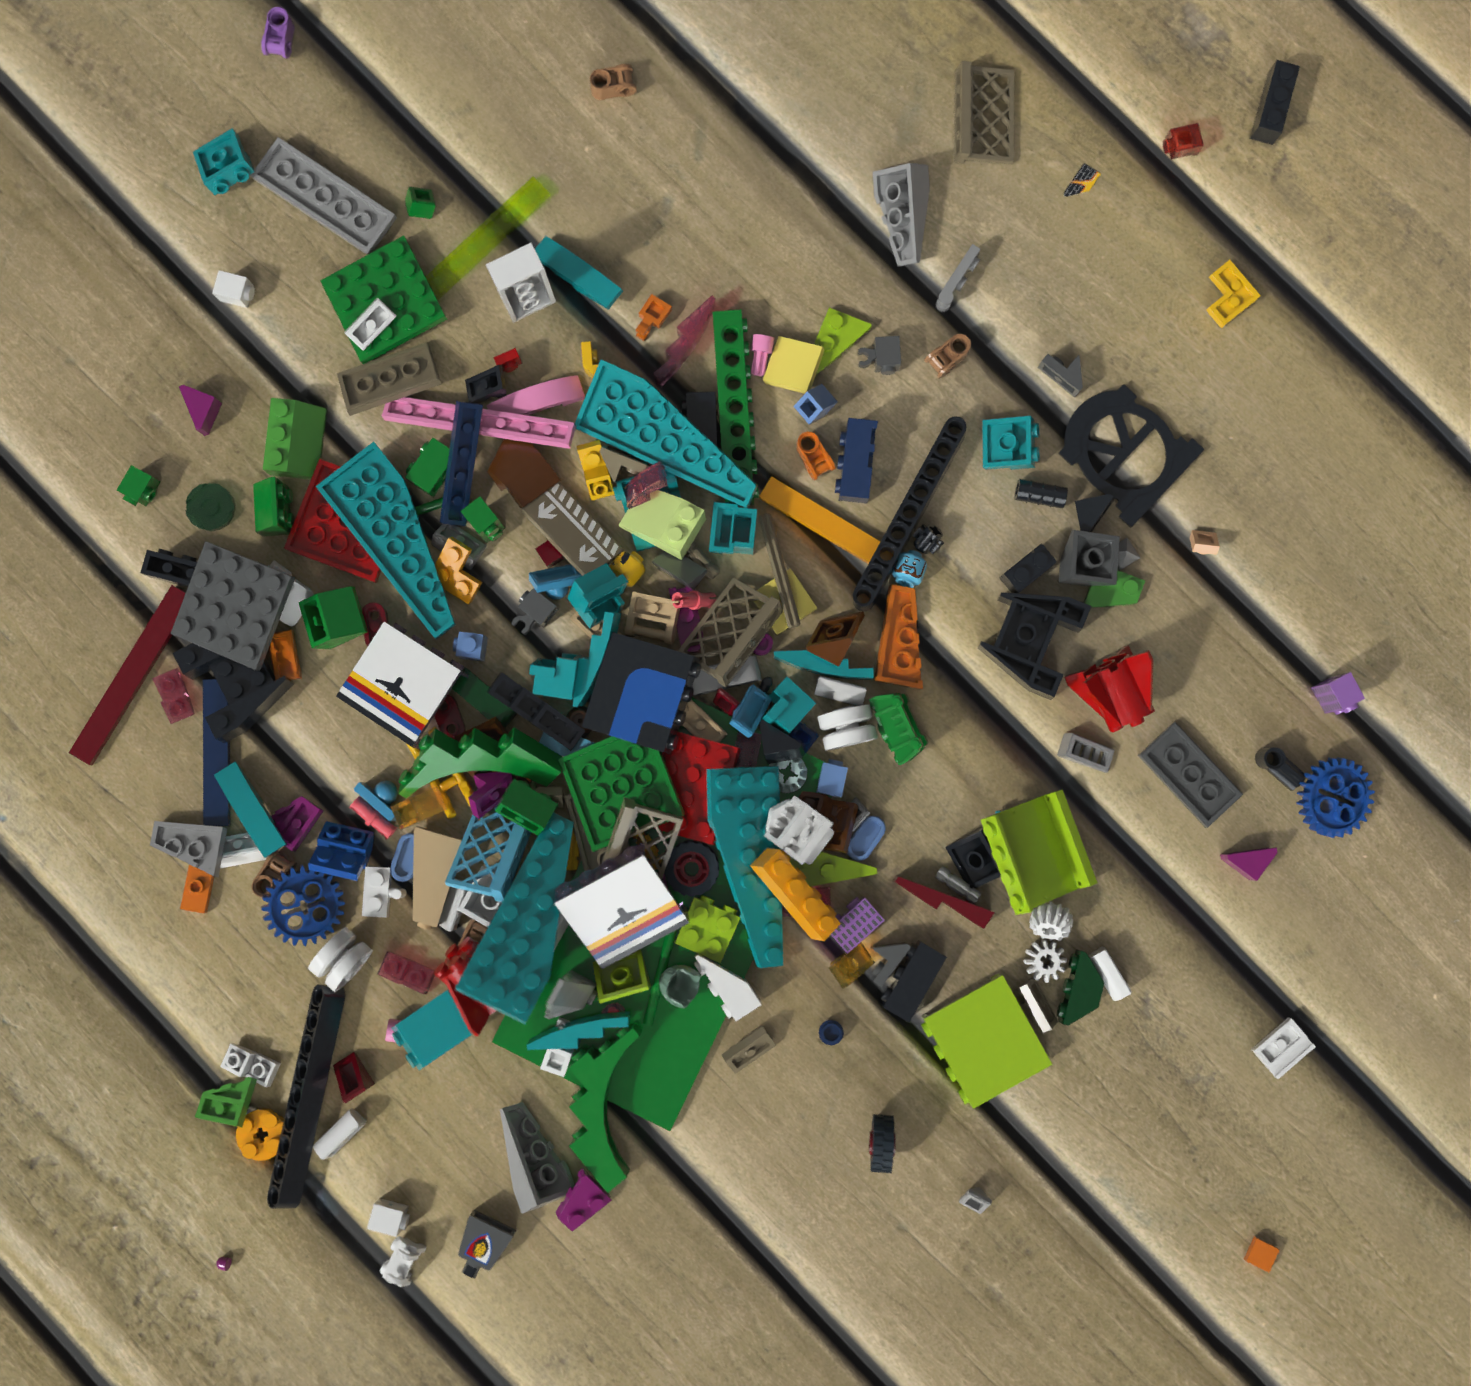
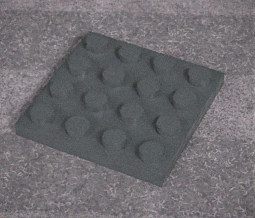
M205 541L171 634L254 670H261L295 577Z

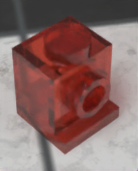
M1198 123L1170 129L1163 140L1164 153H1169L1171 160L1190 155L1197 156L1204 146Z

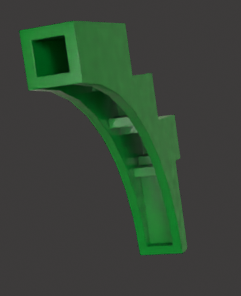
M515 727L508 734H504L499 742L476 728L469 735L465 734L459 742L435 728L429 736L425 735L421 739L418 746L420 748L419 756L415 759L413 766L409 770H404L399 777L400 788L398 794L408 798L420 787L435 779L467 771L511 773L531 779L547 787L561 773L562 768L558 759L562 758V756Z
M637 1022L631 1027H622L616 1033L618 1037L614 1041H605L597 1048V1051L593 1046H590L587 1050L581 1048L571 1057L573 1061L569 1066V1069L584 1086L571 1096L573 1100L569 1108L583 1125L571 1135L573 1139L569 1147L607 1193L626 1179L630 1168L620 1155L611 1134L608 1120L607 1096L611 1076L617 1062L624 1051L642 1032V1028Z

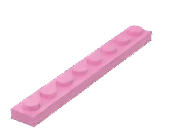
M404 397L386 403L382 417L385 421L452 431L456 405ZM482 409L479 435L570 449L576 426L574 422Z

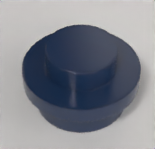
M826 1020L820 1025L819 1037L823 1043L836 1045L842 1040L844 1031L839 1022Z

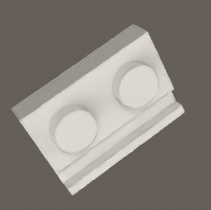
M1288 1017L1251 1050L1265 1067L1270 1070L1273 1076L1279 1079L1316 1046L1311 1043L1294 1020Z

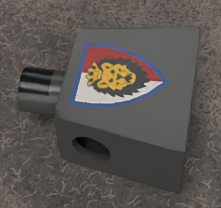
M473 1210L468 1218L458 1252L459 1257L467 1260L462 1270L463 1274L476 1278L481 1267L490 1271L512 1240L516 1230L481 1212Z

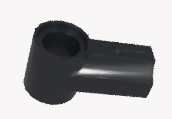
M1264 747L1255 754V762L1258 767L1266 769L1290 791L1299 787V783L1305 780V773L1293 764L1280 748ZM1270 752L1274 757L1272 764L1267 762V755Z

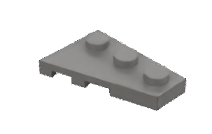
M154 821L150 846L199 868L212 876L219 877L227 828Z

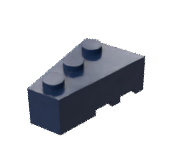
M848 418L845 431L840 433L839 446H844L843 455H838L837 469L841 470V479H836L835 493H839L838 501L868 503L873 468V452L875 451V431L878 425L877 420Z

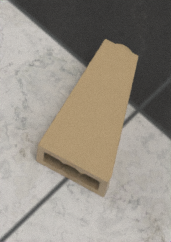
M416 826L414 829L413 921L418 922V927L431 930L432 926H438L450 887L446 886L445 881L462 839Z

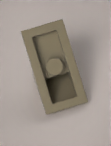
M605 443L600 450L614 482L618 480L623 466L627 467L626 470L635 475L644 474L648 470L650 463Z

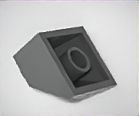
M1072 530L1060 558L1059 583L1077 586L1117 585L1120 536Z

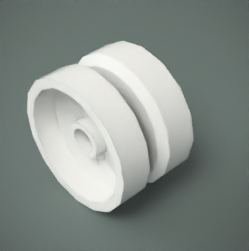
M870 704L856 707L848 706L817 717L821 730L836 729V732L827 734L822 739L825 751L878 739L875 726H859V723L866 722L873 717Z
M347 927L341 929L325 944L308 967L317 977H322L329 972L325 979V984L334 992L340 990L359 972L373 952L364 942L353 946L356 935Z

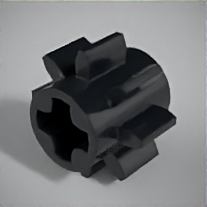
M922 524L912 535L916 538L914 541L915 548L923 554H928L929 551L934 554L944 544L940 540L943 536L942 531L933 524H929L927 527L925 524Z

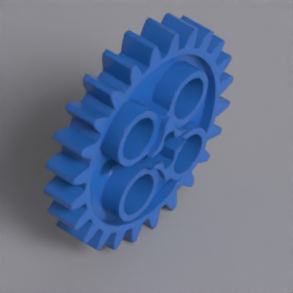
M1328 757L1327 761L1319 760V767L1311 766L1312 774H1304L1308 780L1307 782L1299 783L1304 787V790L1297 792L1298 795L1302 796V800L1296 803L1303 806V809L1298 813L1306 816L1303 822L1310 824V830L1317 831V834L1331 838L1335 836L1343 838L1344 833L1353 834L1352 828L1360 829L1359 821L1367 822L1364 814L1365 812H1372L1367 806L1374 803L1372 799H1369V795H1372L1375 791L1368 789L1373 781L1366 780L1369 773L1361 771L1362 765L1355 764V761L1341 757ZM1319 789L1325 792L1332 793L1337 797L1349 800L1353 803V805L1351 806L1349 804L1339 802L1335 798L1325 796L1319 793Z
M301 864L298 872H295L291 866L290 874L288 875L280 871L281 880L272 878L275 886H266V890L270 895L262 896V900L268 902V904L261 906V910L269 912L263 916V920H271L267 928L268 930L276 928L274 937L283 934L282 941L284 943L289 938H292L293 946L297 944L298 940H302L303 945L306 946L308 939L317 944V936L319 935L325 940L326 930L332 933L335 932L331 925L332 923H341L336 918V915H344V911L339 909L338 906L345 905V901L338 899L344 893L342 890L335 891L340 884L338 881L330 883L333 878L332 875L328 874L323 877L324 873H315L312 870L305 871L303 864ZM310 884H317L319 886L318 892L314 895H307L305 893L306 887ZM291 892L294 894V899L290 903H283L280 901L282 894ZM320 897H325L324 901L311 903ZM305 900L306 903H309L306 905V910H302L299 907L300 901ZM318 907L326 909V913L322 918H314L312 915L313 911ZM294 908L293 910H290L285 914L281 913V911L284 909ZM300 916L302 920L298 926L292 927L288 925L290 917Z

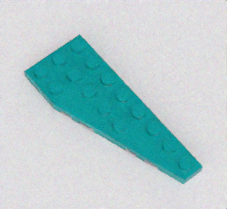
M600 360L574 423L575 429L740 506L749 508L758 485L647 379L605 360Z
M373 441L320 482L316 488L437 640L454 627L456 623L406 481Z
M779 766L706 769L708 822L710 828H713L716 837L715 843L717 849L721 852L725 864L723 867L734 900L738 903L741 912L740 918L742 923L745 924L749 936L748 942L756 966L759 968L783 966L782 904L750 867L767 848L781 849L764 836L767 832L766 824L769 810L780 803Z
M554 812L545 829L534 842L455 987V990L523 1024H526L550 978L560 914L559 909L554 903L562 900L574 822Z

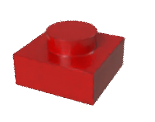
M516 348L493 357L496 365H502L503 372L505 371L506 373L516 370L518 365L523 364Z

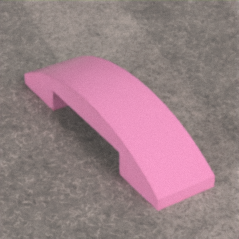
M576 375L524 388L487 405V408L494 411L530 415L560 404L566 406L584 400L585 395L579 377Z

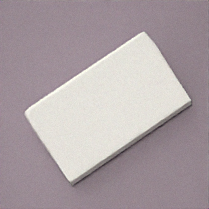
M376 298L344 333L364 351L396 315L379 298Z
M248 832L226 836L220 868L266 860L267 857H263Z
M450 887L439 920V926L451 932L457 929L462 912L458 911V908L467 894V890Z

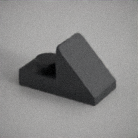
M497 365L465 380L468 401L470 403H480L491 397L502 398L506 396L502 365Z

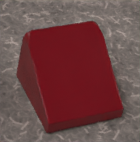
M548 540L535 548L548 569L565 559Z
M722 688L718 690L712 701L731 717L734 710L740 704Z

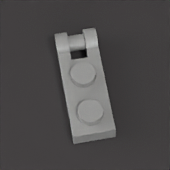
M974 244L971 245L940 292L936 302V307L939 311L945 312L950 308L955 290L961 291L967 281L965 275L969 270L973 272L981 259L978 258V254L981 249Z

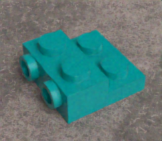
M233 128L193 151L203 184L214 196L227 193L230 186L237 182L247 181L249 175L255 172L250 157L244 151L239 135Z
M1031 416L983 420V468L985 470L1035 468V462L1040 460L1039 447H1035V438H1038L1040 435L1039 424L1035 423Z

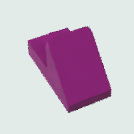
M493 772L474 775L477 791L469 796L468 799L472 814L480 819L499 804L507 787L513 781L511 773Z

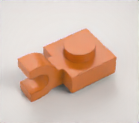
M651 294L639 312V317L643 320L636 328V337L645 341L652 326L659 329L672 311V306Z

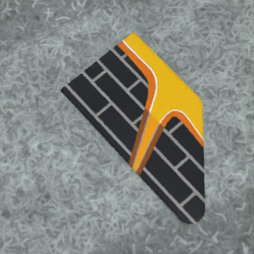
M1084 163L1065 190L1064 196L1067 197L1090 191L1100 173Z

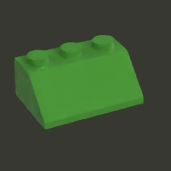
M271 398L263 470L271 476L311 479L318 460L322 458L327 409L297 400Z

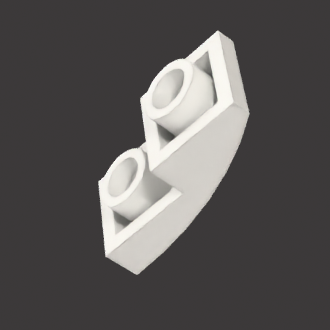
M230 1043L220 1067L239 1077L257 1079L256 1083L264 1087H271L281 1063L245 1047Z

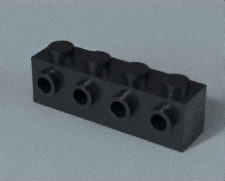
M159 549L158 552L147 550L140 573L150 578L188 587L197 565V558L182 555L181 558L174 557L173 552Z

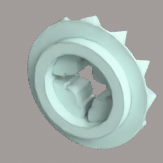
M801 758L769 764V766H779L781 770L786 769L790 762L791 771L798 775V777H789L786 783H783L784 775L779 772L780 792H794L804 784L807 777V768Z

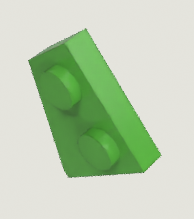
M246 1077L244 1081L235 1084L229 1083L221 1086L219 1089L203 1092L195 1118L242 1128L257 1079Z

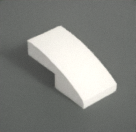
M559 1017L556 1026L570 1021ZM547 1049L540 1069L564 1077L574 1049Z

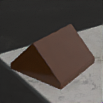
M864 612L821 620L806 646L807 651L839 667L865 617Z

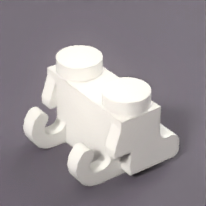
M398 1236L391 1245L393 1254L390 1260L385 1261L380 1269L382 1277L390 1284L393 1283L399 1287L409 1286L412 1281L410 1279L412 1274L409 1272L412 1264L421 1253L425 1252L427 1247L423 1244L414 1243L408 1238Z

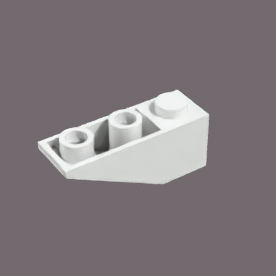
M701 954L695 956L697 961L694 965L701 976L706 974L711 981L707 985L715 997L719 995L723 1000L724 1004L721 1007L728 1018L733 1016L735 1021H738L761 1006V1001L747 980Z

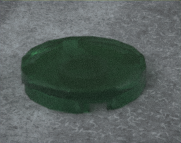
M204 483L198 485L189 493L186 499L185 511L186 516L193 525L201 530L213 532L223 529L231 522L236 507L234 498L227 489L219 484Z

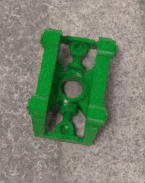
M883 694L869 699L871 708L876 711L874 715L878 722L879 732L885 743L888 744L891 752L894 751V759L899 766L911 761L925 749L928 740L925 735H922L908 705L910 700L907 694Z

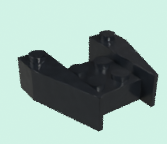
M1001 592L997 601L1010 606L994 646L981 641L978 649L1027 691L1052 700L1057 693L1064 674L1044 667L1041 663L1055 628L1059 625L1079 633L1083 629L1092 606L1064 596Z
M193 643L173 653L183 675L192 680L212 670L229 705L206 716L205 719L215 739L223 743L247 732L294 685L286 676L275 680L266 659H264L261 670H254Z

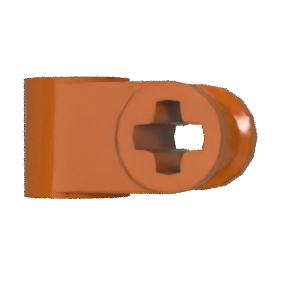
M807 431L799 436L796 449L804 462L806 470L814 481L826 471L836 469L832 458L815 433ZM806 439L811 440L814 443V448L806 450L802 447L801 442Z

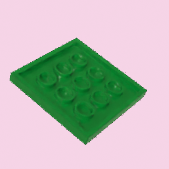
M404 235L320 280L345 331L376 298H379L396 315L364 351L349 338L362 364L370 362L447 320L429 281Z
M611 736L558 759L592 852L608 846L624 797L633 799L635 804L681 817L685 815L661 751ZM637 813L635 821L639 827L652 822L648 815ZM666 820V821H664V822L658 824V826H660V825H662V824H664V823H667V822H669V821Z

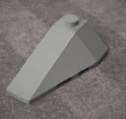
M908 163L874 171V197L876 203L881 206L884 215L881 218L883 224L888 227L890 233L889 242L897 265L904 266L920 263L930 191L928 165Z
M570 970L559 979L547 1002L544 1017L552 1019L581 1010L587 1003L592 1005L598 994L594 990L596 983Z
M521 1102L500 1109L513 1191L521 1213L524 1214L565 1197L569 1188L575 1186L570 1169L565 1161H560L553 1151L554 1146L551 1141L547 1142L539 1131V1124L527 1107Z

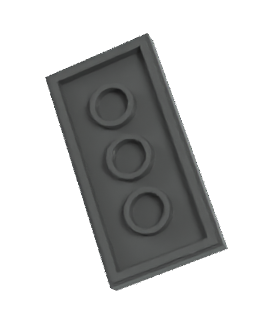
M1176 722L1169 725L1138 754L1139 758L1205 828H1208L1243 795Z

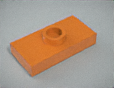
M287 630L274 633L269 648L275 680L283 676L290 680L302 678L294 631Z
M189 865L180 909L207 913L214 876Z

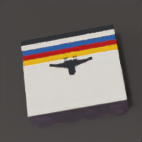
M383 622L336 697L411 747L420 750L418 747L421 741L420 737L459 676L462 675L468 679L470 675L462 671L464 666L457 661L451 659L449 663L443 659L445 654L435 647H432L431 650L424 647L426 642L418 636L413 635L412 638L405 634L407 629L397 623L391 626Z
M643 843L627 848L615 858L606 859L600 866L593 870L584 871L578 878L570 882H564L554 890V904L602 969L689 923L688 909L683 902L677 903L645 856Z

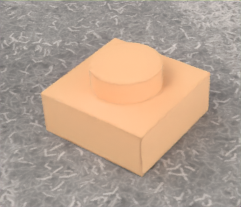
M1192 530L1190 535L1192 551L1199 554L1217 555L1220 547L1217 534L1214 532Z

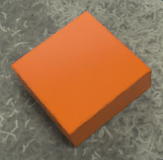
M1254 1236L1244 1260L1269 1273L1280 1250Z

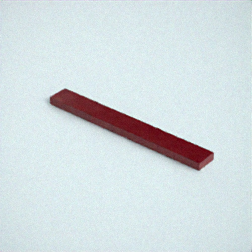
M171 585L73 744L69 754L93 766L172 637L171 631L186 592Z

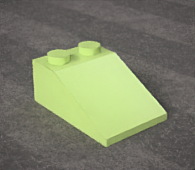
M642 485L619 523V527L682 560L706 521L705 510L682 498Z

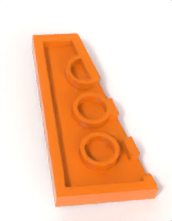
M894 584L889 585L874 681L921 690L923 689V680H921L920 672L921 658H919V633L917 634L916 622L918 618L914 588Z

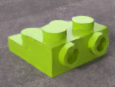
M701 895L700 898L694 897L686 916L689 923L681 928L675 944L721 963L740 920V916L736 915L738 910L724 905L723 908L713 905L715 900Z

